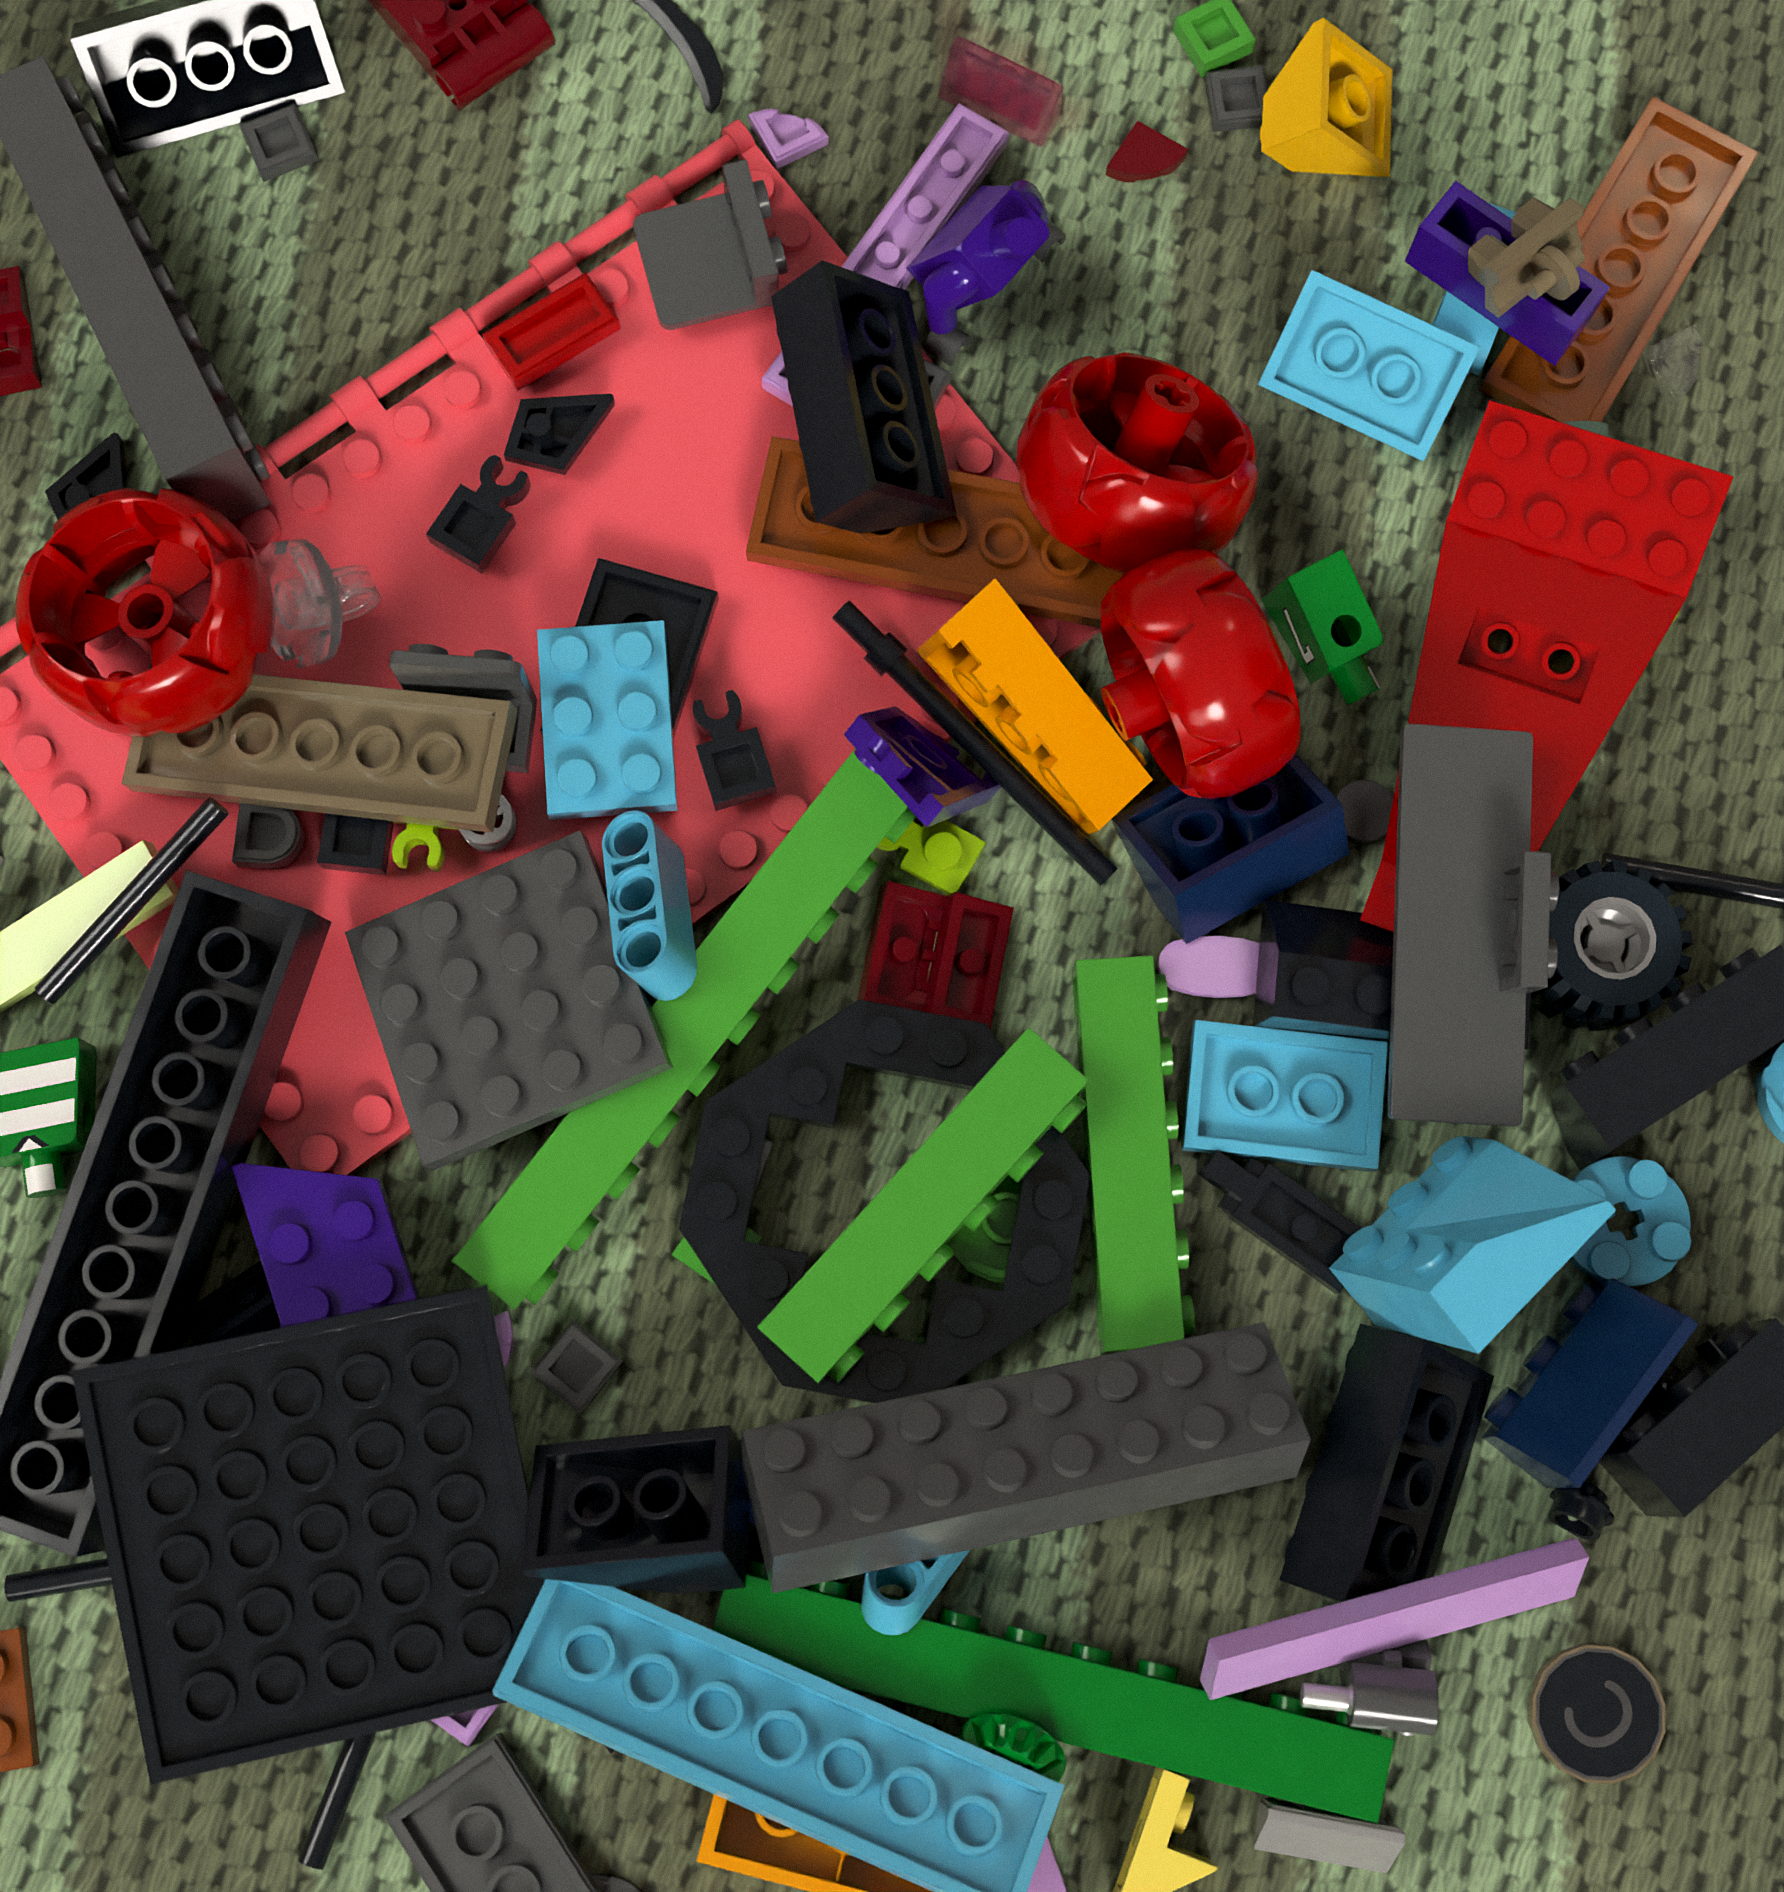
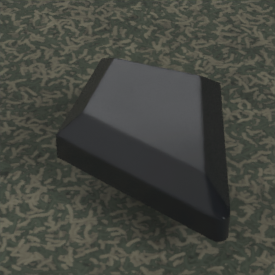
M612 394L521 399L504 452L505 460L565 475L615 406L614 396Z
M112 433L45 490L57 520L74 507L92 497L108 491L126 488L124 446L121 437L117 433Z

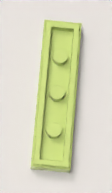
M140 841L0 931V1013L36 991L35 986L158 853L152 842ZM172 877L114 940L175 902L179 890Z

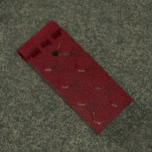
M368 0L447 97L453 94L454 98L451 102L459 111L555 45V38L547 22L532 4H526L527 0Z

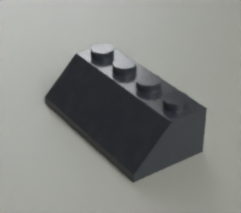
M157 0L73 24L70 37L116 158L255 119L295 104L297 107L345 93L317 0Z
M820 261L771 296L777 324V335L781 344L788 380V390L791 395L799 435V446L803 455L815 521L820 524L862 534L952 517L957 513L909 291L829 262Z
M1271 900L1264 901L1253 1026L1385 1041L1390 1045L1394 932L1361 921L1362 913ZM1531 992L1526 994L1525 1050L1528 1049Z
M1781 945L1762 957L1757 954L1753 947L1719 969L1725 977V981L1709 991H1706L1700 981L1666 1003L1672 1011V1015L1654 1026L1648 1017L1644 1016L1613 1037L1619 1049L1601 1060L1591 1050L1559 1071L1565 1083L1552 1092L1549 1098L1567 1151L1580 1170L1784 1040V948Z
M1364 1324L1359 1325L1354 1344L1347 1354L1346 1370L1334 1408L1330 1411L1326 1420V1433L1314 1471L1309 1476L1306 1484L1305 1500L1294 1534L1286 1547L1285 1563L1279 1579L1339 1603L1434 1577L1494 1379L1492 1374L1426 1339Z

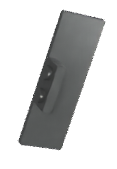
M1407 724L1401 729L1387 1112L1390 1119L1508 1127L1519 1126L1523 1121L1526 994L1548 988V978H1551L1555 973L1557 945L1554 938H1549L1550 911L1552 912L1555 909L1559 897V879L1557 873L1551 871V853L1530 851L1533 735L1530 732Z

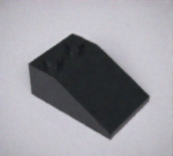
M725 1425L537 1445L534 1455L522 1572L526 1577L675 1594L746 1588L750 1501L742 1473V1445L731 1426Z

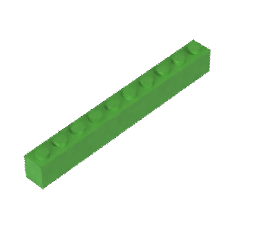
M856 748L696 950L697 975L692 986L683 995L674 1000L662 1001L657 999L651 1007L673 1068L569 1112L452 1260L454 1264L480 1284L488 1283L489 1290L514 1310L524 1298L534 1305L539 1301L559 1275L550 1265L561 1250L567 1245L577 1252L600 1222L590 1213L604 1195L608 1193L617 1200L640 1171V1168L631 1161L643 1145L648 1141L658 1148L681 1118L672 1111L675 1104L687 1089L695 1096L702 1092L721 1067L711 1058L727 1038L735 1045H738L760 1017V1014L751 1008L766 988H769L777 995L800 966L791 957L806 937L817 944L837 919L839 913L831 905L845 887L856 893L876 869L879 863L872 859L870 855L884 837L895 843L915 819L914 813L882 777L868 769L858 760L854 754Z

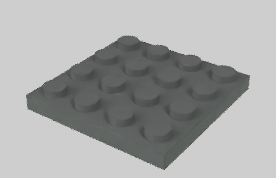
M581 830L345 932L422 1164L431 1171L673 1068L644 989L616 964L613 954L607 889L588 838Z

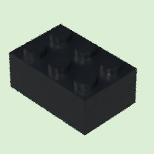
M1744 1318L1730 1328L1723 1322L1707 1332L1694 1345V1349L1700 1356L1683 1371L1675 1365L1661 1375L1648 1393L1653 1399L1640 1411L1631 1416L1599 1460L1604 1469L1646 1516L1686 1517L1784 1427V1326L1777 1318L1749 1322L1747 1318Z

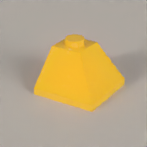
M1325 18L1315 21L1263 96L1262 125L1260 128L1261 151L1288 170L1294 172L1390 177L1393 69Z

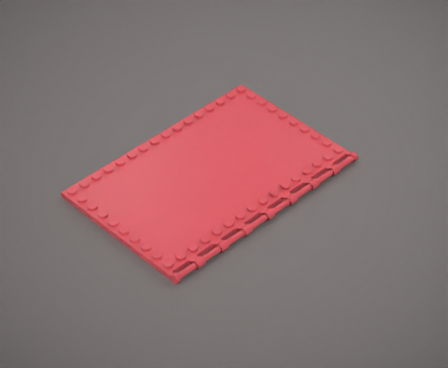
M738 119L721 129L722 137L663 177L659 178L657 175H653L625 194V203L564 244L556 241L528 260L529 268L466 311L457 308L429 327L431 332L429 336L367 378L363 379L359 375L329 395L332 402L264 448L259 443L256 445L271 475L270 478L261 482L271 505L232 523L250 542L257 557L264 564L274 599L275 628L269 653H258L255 660L254 674L403 690L389 666L391 652L396 650L409 651V646L413 644H430L446 649L449 653L448 655L474 657L475 651L485 649L497 650L511 655L513 661L522 665L537 698L529 773L505 771L501 794L505 796L515 812L517 828L511 842L500 850L492 852L478 851L466 842L458 829L439 828L437 837L445 850V861L439 872L431 871L428 867L429 847L425 845L413 847L408 855L407 868H399L393 860L392 846L396 837L406 830L407 825L394 823L386 875L323 869L317 861L325 813L290 809L301 821L305 832L304 846L298 857L290 864L276 869L238 867L232 862L240 804L217 801L228 811L229 815L172 876L178 890L180 889L185 872L188 870L309 909L332 922L259 1124L290 1169L353 1176L412 1133L345 935L346 931L579 830L588 838L606 886L602 851L603 834L607 826L619 815L550 820L547 814L543 736L540 731L542 711L537 630L575 627L598 558L718 592L719 600L673 739L678 811L646 813L682 850L693 928L742 893L853 752L855 747L844 734L859 714L896 706L933 734L947 742L952 740L887 673L880 676L863 659L867 653L832 619L837 611L849 600L884 635L891 632L908 649L904 655L973 724L978 721L977 717L916 651L967 604L966 602L747 561L746 548L771 437L799 441L793 407L762 389V377L782 351L777 335L773 305L675 330L664 329L659 324L637 241H634L587 273L619 319L621 329L519 391L515 389L478 333L542 288H545L550 294L582 275L583 273L576 265L631 229L633 221L638 215L678 205L674 201L676 197L736 156L740 160H747L752 181L763 180L767 190L772 217L763 219L768 238L780 237L788 273L778 275L779 291L822 260L842 267L848 257L757 147L749 130ZM724 181L696 200L724 194ZM921 348L923 359L933 363ZM447 354L453 362V366L387 411L378 401L379 399ZM949 384L935 410L947 469L1020 483V473L1014 461L953 386ZM612 394L614 396L615 406L565 475L505 460L504 452L521 399ZM348 422L354 430L353 434L287 479L279 472L278 468L344 423ZM495 454L501 458L504 467L495 481L496 484L501 486L511 484L522 470L528 474L531 485L529 493L523 501L506 507L505 510L513 514L516 525L481 574L431 544L426 533L460 484L474 492L481 486V467L490 456ZM154 556L144 559L150 568H152ZM139 561L138 563H136V564H134L133 566L129 567L127 570H125V571H124L122 574H120L118 577H120V576L123 575L125 572H127L128 570H130L131 568H133L134 566H136L137 564H139V563L142 562V561ZM151 572L110 600L120 604L124 596L132 589L141 585L151 584ZM212 574L193 590L175 599L199 622L205 613L209 601ZM1024 614L1060 661L1101 632V628ZM15 617L0 626V658L21 644L17 633ZM120 626L85 643V655L94 662L100 675L106 679L114 671H127L133 675L145 672L149 669L150 663H152V655L128 636ZM29 655L0 674V760L83 877L88 876L142 840L152 842L159 852L205 801V799L135 792L124 786L122 779L132 736L100 729L86 722L55 699L34 675ZM733 690L740 699L743 714L738 731L742 732L757 727L777 793L716 811L696 749V745L713 740L711 737L703 734L697 727L693 714L694 701L701 700L708 717L722 719L729 712L725 692ZM496 815L494 827L499 828L502 821ZM478 831L476 834L484 835V832ZM174 903L124 934L149 970Z

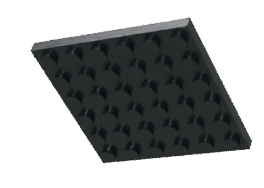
M488 1283L92 1365L72 1371L150 1785L507 1702L494 1696L493 1688L545 1579L526 1577L522 1572L530 1498Z

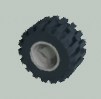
M1614 860L1604 867H1601L1599 861L1585 863L1577 870L1571 869L1558 878V902L1552 912L1550 911L1549 938H1554L1556 941L1557 965L1554 975L1548 978V988L1531 992V998L1540 994L1546 1000L1538 1011L1549 1019L1559 1013L1566 1015L1563 1026L1577 1029L1585 1024H1589V1031H1603L1614 1025L1616 1028L1625 1025L1664 1005L1663 1000L1674 995L1682 985L1676 977L1688 972L1692 959L1681 954L1683 949L1693 945L1692 931H1681L1679 924L1681 920L1688 916L1682 904L1672 908L1666 899L1674 892L1664 882L1657 887L1648 883L1652 876L1651 872L1639 867L1630 874H1627V862Z

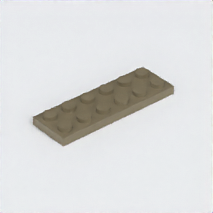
M253 674L252 684L245 694L230 709L211 722L185 733H166L160 731L150 737L132 736L122 784L135 792L205 800L211 797L216 801L493 833L518 709L511 701Z

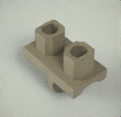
M1533 197L1517 210L1511 220V235L1517 239L1512 244L1507 246L1495 236L1486 234L1470 247L1468 251V272L1485 287V309L1499 318L1527 295L1536 300L1546 292L1557 300H1565L1579 289L1580 280L1576 268L1585 261V256L1582 252L1583 243L1577 229L1578 219L1584 215V207L1572 198H1568L1554 209Z

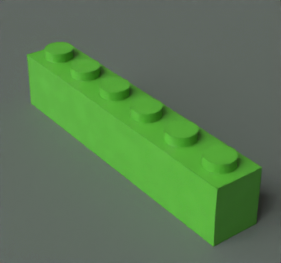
M1153 956L1076 960L1072 969L1079 1072L1089 1080L1084 1091L1081 1093V1098L1087 1103L1086 1107L1082 1110L1086 1169L1090 1173L1088 1198L1100 1355L1184 1339V1335L1194 1334L1195 1327L1191 1295L1181 1296L1179 1269H1188L1187 1233L1185 1229L1175 1230L1173 1204H1182L1184 1198L1182 1169L1180 1164L1170 1165L1168 1139L1178 1138L1177 1106L1175 1100L1165 1101L1163 1075H1172L1171 1039L1169 1036L1160 1037L1158 1012H1167L1168 1008L1167 982L1165 974H1155Z
M1028 1027L758 1326L759 1331L819 1386L828 1376L839 1383L865 1354L856 1344L875 1324L882 1332H885L910 1304V1301L902 1293L920 1274L929 1282L954 1255L955 1251L947 1245L949 1240L964 1224L974 1232L1000 1202L991 1194L1008 1175L1018 1183L1040 1159L1044 1152L1035 1144L1051 1126L1055 1127L1060 1133H1063L1082 1112L1087 1103L1079 1095L1084 1091L1089 1080Z

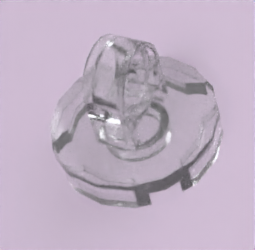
M293 538L270 542L260 553L259 559L264 564L268 574L275 606V628L271 645L277 655L284 661L298 660L297 667L305 668L328 662L336 655L342 639L343 622L365 615L380 602L381 596L367 567L353 565L331 569L320 550L307 539Z

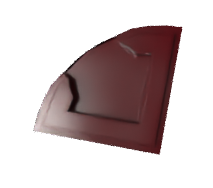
M1137 120L1107 165L1105 175L1123 182H1135V180H1148L1162 175L1165 176L1175 171L1184 162L1188 149Z

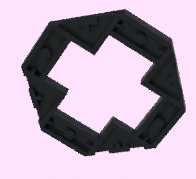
M857 1000L706 1100L679 1229L782 1386L871 1404L945 1389L1068 1304L1090 1173L1063 1134L1051 1126L1035 1144L1044 1152L1043 1155L1022 1178L1002 1291L937 1279L925 1344L866 1333L856 1344L865 1352L857 1364L839 1383L828 1376L820 1386L758 1329L760 1323L805 1275L809 1257L808 1253L745 1241L770 1118L775 1117L834 1129L847 1066L972 1090L1006 1053L985 1023Z

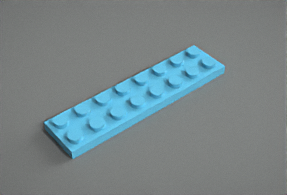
M546 1579L493 1688L494 1696L933 1892H1027L1065 1787L1063 1784L613 1586Z

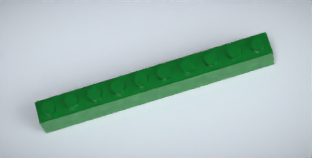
M747 1559L746 1588L727 1589L722 1592L713 1631L835 1685L968 1719L990 1713L1017 1716L1041 1727L1058 1742L1374 1823L1379 1821L1395 1739L1383 1733L1375 1732L1376 1729L1348 1726L1346 1713L1343 1711L1336 1712L1335 1721L1309 1715L1310 1708L1301 1707L1300 1698L1271 1692L1269 1704L1242 1698L1244 1691L1209 1700L1203 1686L1198 1687L1176 1681L1179 1668L1139 1658L1136 1671L1110 1664L1112 1651L1074 1641L1071 1654L1044 1647L1046 1634L1012 1625H1007L1005 1637L979 1631L980 1617L942 1608L939 1620L922 1616L909 1631L899 1635H884L873 1630L865 1621L861 1612V1601L848 1598L850 1584L831 1580L809 1585V1587L804 1586L772 1594L765 1563L753 1559ZM880 1592L884 1597L891 1600L904 1599L903 1597Z

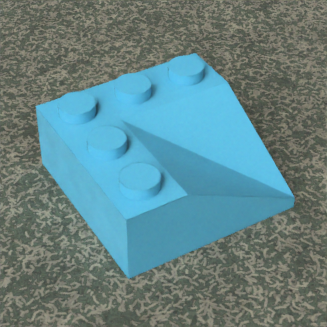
M1459 1136L1448 1140L1434 1152L1431 1158L1432 1164L1416 1181L1401 1186L1391 1195L1387 1202L1389 1208L1371 1226L1364 1227L1349 1237L1343 1246L1344 1253L1329 1269L1375 1326L1479 1354L1605 1223L1616 1209L1608 1199L1496 1140Z

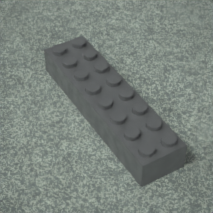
M44 56L1 74L0 139L165 480L172 490L208 503L221 512L231 523L271 505L261 484L262 481L270 478L271 475L255 444L251 442L245 430L247 427L230 394H227L221 382L222 377L216 364L197 334L198 328L184 301L179 297L174 287L175 282L160 253L155 249L150 239L152 236L136 205L132 203L127 193L129 190L112 157L106 158L109 156L104 147L106 144L89 111L77 115L86 109L69 76L65 75L56 79Z
M1262 1322L743 1430L742 1473L773 1594L1296 1478L1311 1438L1266 1325Z

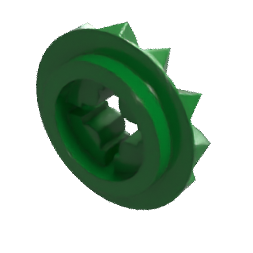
M1000 1713L983 1714L968 1720L960 1731L958 1738L1058 1783L1063 1777L1066 1768V1758L1061 1746L1047 1731L1026 1719Z

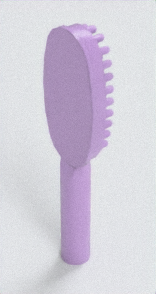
M1201 936L1188 944L1183 939L1176 940L1166 945L1160 953L1157 967L1158 974H1165L1167 987L1170 990L1193 996L1231 998L1254 995L1256 993L1260 943L1244 938L1227 936Z

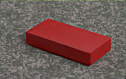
M585 272L485 332L482 336L488 349L515 389L519 391L621 328L619 319Z

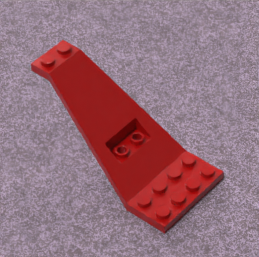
M1489 400L1446 520L1408 724L1530 732L1533 735L1530 851L1538 852L1685 602L1734 476ZM1504 629L1512 635L1513 645L1509 650L1497 652L1490 647L1489 635L1494 630ZM1565 649L1572 654L1574 664L1569 670L1557 672L1551 668L1549 656L1555 650ZM1399 771L1382 860L1360 918L1361 921L1394 932Z

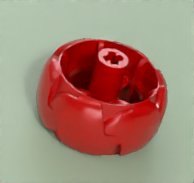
M1128 352L1099 358L1084 356L1061 367L1038 392L1020 431L1017 443L1016 467L1020 473V491L1026 505L1039 524L1057 541L1072 548L1081 555L1100 563L1102 567L1122 574L1171 551L1199 548L1211 551L1216 555L1219 554L1233 539L1255 497L1259 475L1255 465L1257 451L1252 433L1240 413L1224 396L1219 395L1201 380L1170 363Z
M123 488L108 491L84 501L53 524V536L43 548L31 555L22 572L16 594L15 620L21 645L30 657V665L34 675L55 699L83 720L100 729L127 736L150 737L160 731L166 733H185L197 729L221 716L245 694L252 684L255 660L258 653H269L275 628V606L269 577L264 564L257 557L250 542L221 512L198 498L172 489L161 488L159 495L133 488ZM154 556L151 568V584L141 585L132 589L124 596L120 604L105 598L107 595L105 590L120 574L139 561ZM212 574L209 601L205 613L199 622L175 599L193 590ZM120 626L128 636L152 655V668L136 675L127 671H114L106 679L100 675L94 662L85 655V643Z
M1192 548L1171 551L1126 572L1110 586L1101 601L1100 628L1107 658L1116 681L1102 687L1101 694L1110 719L1123 740L1127 741L1141 735L1153 758L1168 779L1185 794L1197 798L1215 799L1233 796L1261 783L1280 771L1294 757L1300 745L1301 718L1298 699L1277 639L1256 599L1234 569L1215 553Z

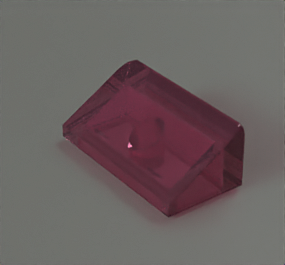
M957 36L952 45L938 98L954 106L960 103L1006 131L1041 147L1060 116L1064 87L978 44Z

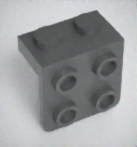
M746 159L722 165L724 194L642 213L633 221L634 234L658 321L664 329L675 330L773 305L771 296L779 291L778 275L788 273L787 263L780 237L768 238L763 219L772 217L764 181H752Z
M413 644L409 646V651L396 650L391 652L389 666L403 690L511 701L518 709L506 771L529 773L537 698L522 665L513 661L511 655L497 650L486 649L475 651L474 657L448 655L449 653L446 649L430 644Z

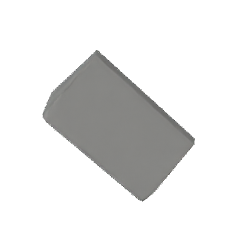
M1263 1798V1801H1259L1253 1845L1254 1849L1387 1873L1405 1844L1406 1833L1391 1821L1379 1819L1378 1823L1315 1807Z

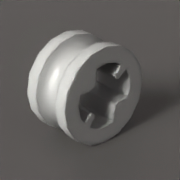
M501 794L497 810V817L502 821L499 828L494 827L493 833L484 832V835L476 834L478 831L458 830L471 847L478 851L492 852L502 849L511 842L516 834L517 819L512 806L505 796Z

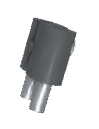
M1427 1639L1389 1650L1384 1649L1379 1653L1333 1665L1332 1667H1340L1341 1686L1303 1682L1300 1693L1301 1707L1343 1711L1346 1713L1347 1724L1350 1727L1396 1731L1406 1736L1415 1734L1433 1735L1438 1721L1439 1695L1435 1673L1430 1670L1432 1659Z

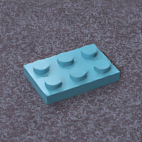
M1311 270L1258 385L1424 461L1481 346L1317 271Z
M664 620L537 630L546 800L549 819L562 820L614 816L632 810L645 813L678 811L667 637Z
M1195 1020L1192 1024L1181 1150L1210 1154L1218 1150L1227 1156L1375 1172L1378 1170L1388 1042Z

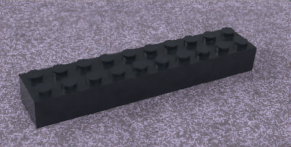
M188 870L185 872L0 1378L1 1531L73 1557L106 1551L72 1371L78 1368L180 1347L237 1188L232 1166L246 1163L332 923L309 909Z

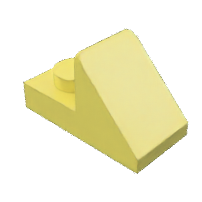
M1159 1767L1155 1768L1113 1892H1172L1218 1869L1211 1859L1168 1843L1172 1831L1180 1835L1184 1832L1194 1804L1195 1795L1186 1791L1190 1779L1185 1774Z

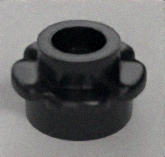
M1583 1482L1580 1488H1556L1550 1493V1498L1554 1502L1548 1514L1549 1519L1555 1525L1576 1537L1586 1540H1597L1604 1526H1610L1614 1522L1615 1516L1610 1512V1507L1606 1504L1608 1500L1607 1495L1590 1483ZM1568 1516L1574 1517L1578 1520L1571 1521L1569 1520Z

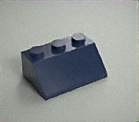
M1296 753L1274 776L1233 796L1215 799L1197 798L1185 794L1173 784L1112 818L1113 826L1156 907L1186 944L1350 854L1342 804Z
M1613 1278L1597 1282L1593 1288L1584 1283L1572 1294L1561 1311V1314L1569 1319L1555 1339L1545 1335L1535 1344L1523 1362V1366L1531 1372L1516 1392L1509 1386L1501 1391L1484 1415V1418L1492 1424L1482 1438L1545 1488H1580L1699 1325L1687 1315Z

